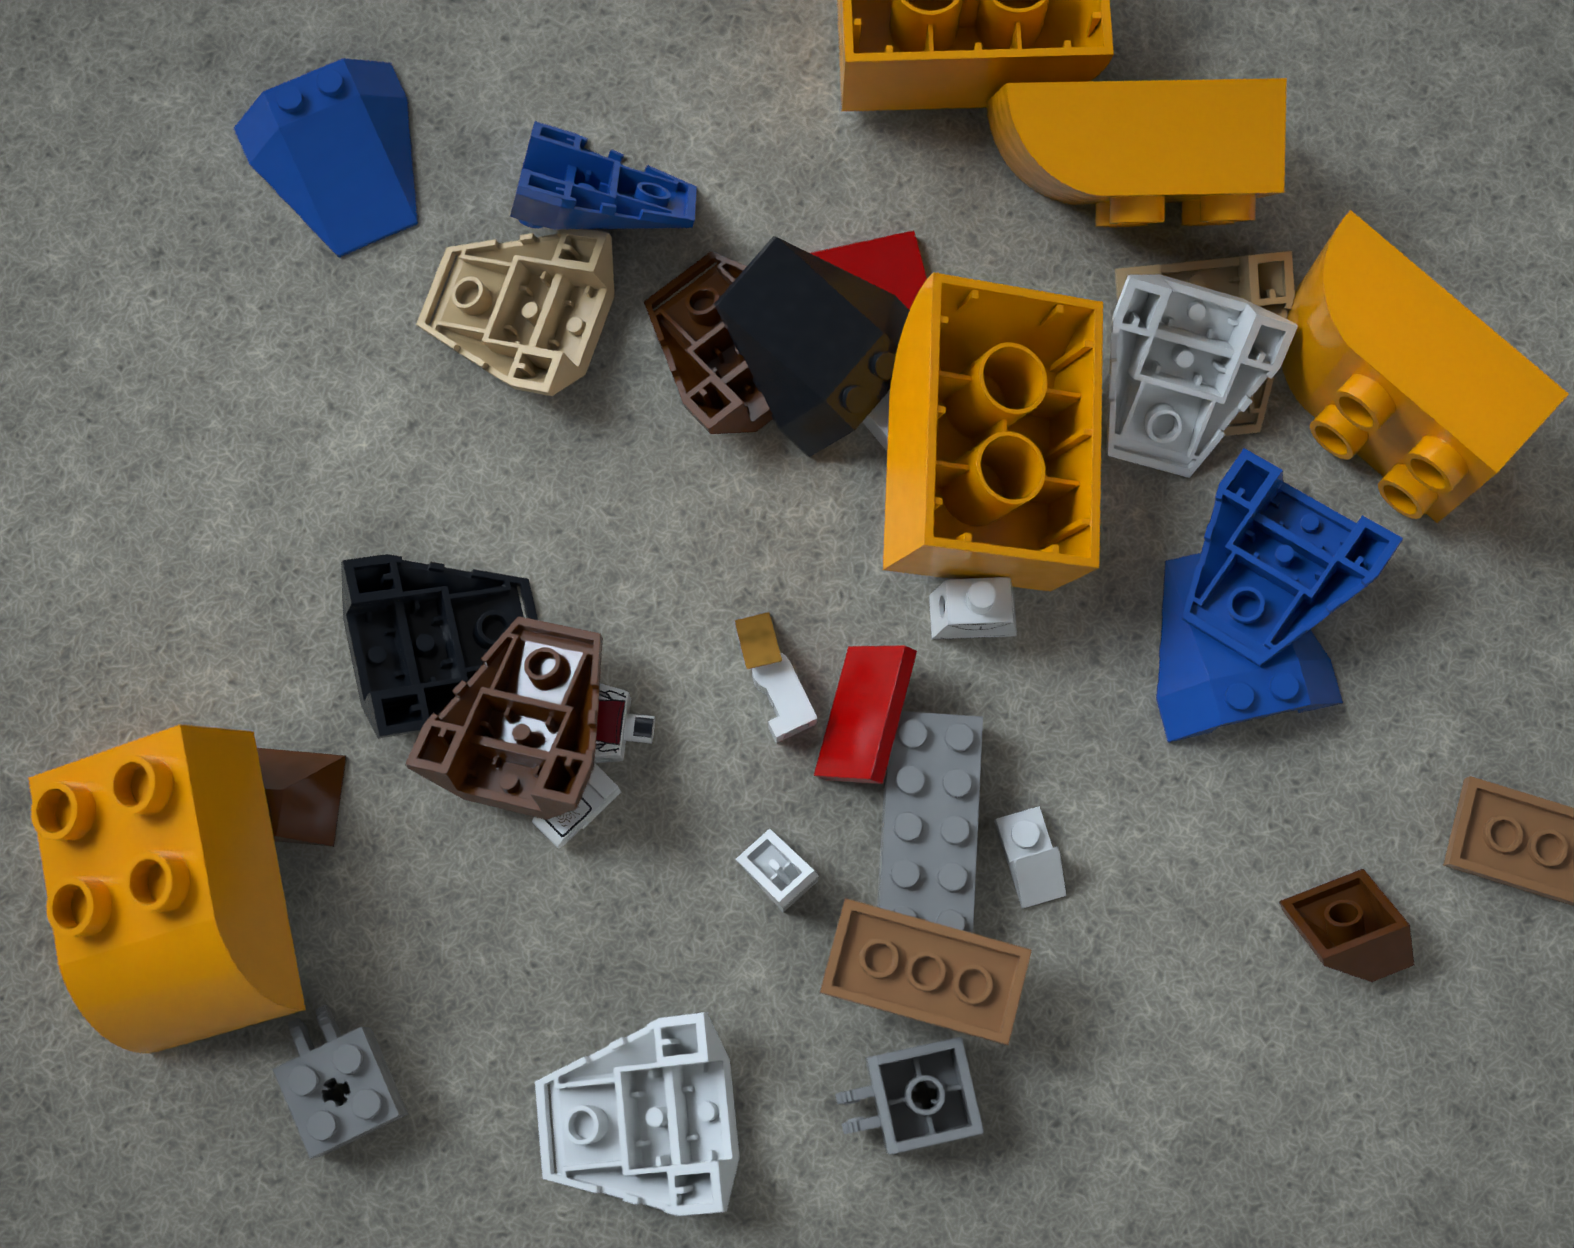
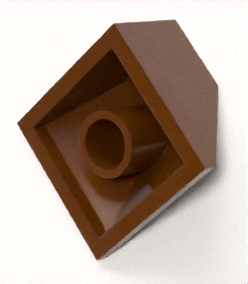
M257 748L274 841L334 847L346 756Z
M1364 869L1279 901L1284 914L1321 963L1328 968L1374 982L1414 966L1410 924Z

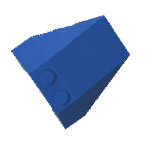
M342 58L272 87L260 94L234 127L250 166L302 218L338 258L418 224L408 99L390 62Z
M534 121L510 217L516 218L523 225L534 229L543 227L550 229L693 228L697 186L649 165L646 166L645 172L629 168L621 164L624 157L622 153L612 149L609 152L608 158L584 148L588 138Z
M1243 448L1219 483L1215 496L1216 501L1210 522L1207 525L1204 544L1199 562L1196 564L1182 620L1257 666L1262 667L1376 580L1402 543L1403 538L1363 515L1357 523L1283 482L1282 469Z
M1201 553L1165 561L1156 700L1167 742L1212 733L1218 727L1298 710V713H1303L1343 703L1331 659L1311 629L1262 667H1259L1182 620L1196 564L1199 562Z

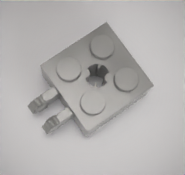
M323 1005L316 1009L317 1022L325 1035L327 1043L314 1048L307 1026L298 1017L290 1021L288 1026L300 1056L273 1068L310 1159L322 1157L409 1115L372 1029L361 1026L342 1035L328 1005ZM336 1082L349 1085L350 1094H344V1097L348 1099L344 1104L341 1100H334L333 1090L336 1089L334 1087Z
M962 1036L867 1057L865 1060L871 1085L835 1093L837 1104L842 1103L844 1105L857 1103L860 1099L874 1096L878 1115L848 1119L847 1122L842 1123L844 1134L881 1127L887 1154L900 1153L984 1134ZM920 1081L924 1082L926 1088H934L935 1100L929 1099L932 1105L926 1109H922L920 1102H913L911 1099V1092L917 1091V1088L914 1086Z

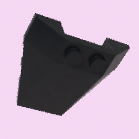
M773 236L714 304L739 354L743 355L754 377L752 380L757 390L764 396L772 412L771 417L776 427L808 457L813 456L855 431L890 391L896 352L910 310L894 294Z
M390 554L347 559L341 562L343 621L361 707L378 739L420 732L423 724L433 713L436 715L441 713L455 697L453 690L462 680L466 683L484 664L481 658L518 616L524 617L517 586L520 588L526 618L538 620L529 579L476 569H473L471 572L445 567V564L436 562L424 564L402 560V556Z

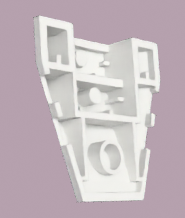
M1160 274L1128 275L1112 316L1107 455L1190 478L1225 436L1223 431L1240 410L1244 412L1253 402L1251 397L1268 377L1272 379L1281 368L1298 325L1233 295Z
M708 1013L659 1018L647 1024L645 1028L627 1037L615 1040L590 1056H584L535 1081L543 1179L593 1193L622 1198L625 1202L636 1205L644 1204L662 1209L665 1213L676 1216L727 1211L740 1156L730 1059ZM549 1083H550V1095H551V1107H552V1119H553V1131H554V1144H555V1156H556V1168H557V1173H555V1171H554L553 1146H552V1134H551V1121H550V1109H549V1097H548V1084H549Z

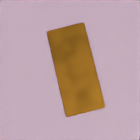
M769 612L734 620L747 669L782 661Z

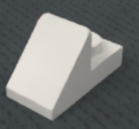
M1040 806L995 819L994 822L1021 908H1027L1066 896L1059 848L1052 847Z

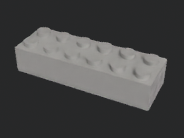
M901 712L884 777L877 907L973 933L982 716Z

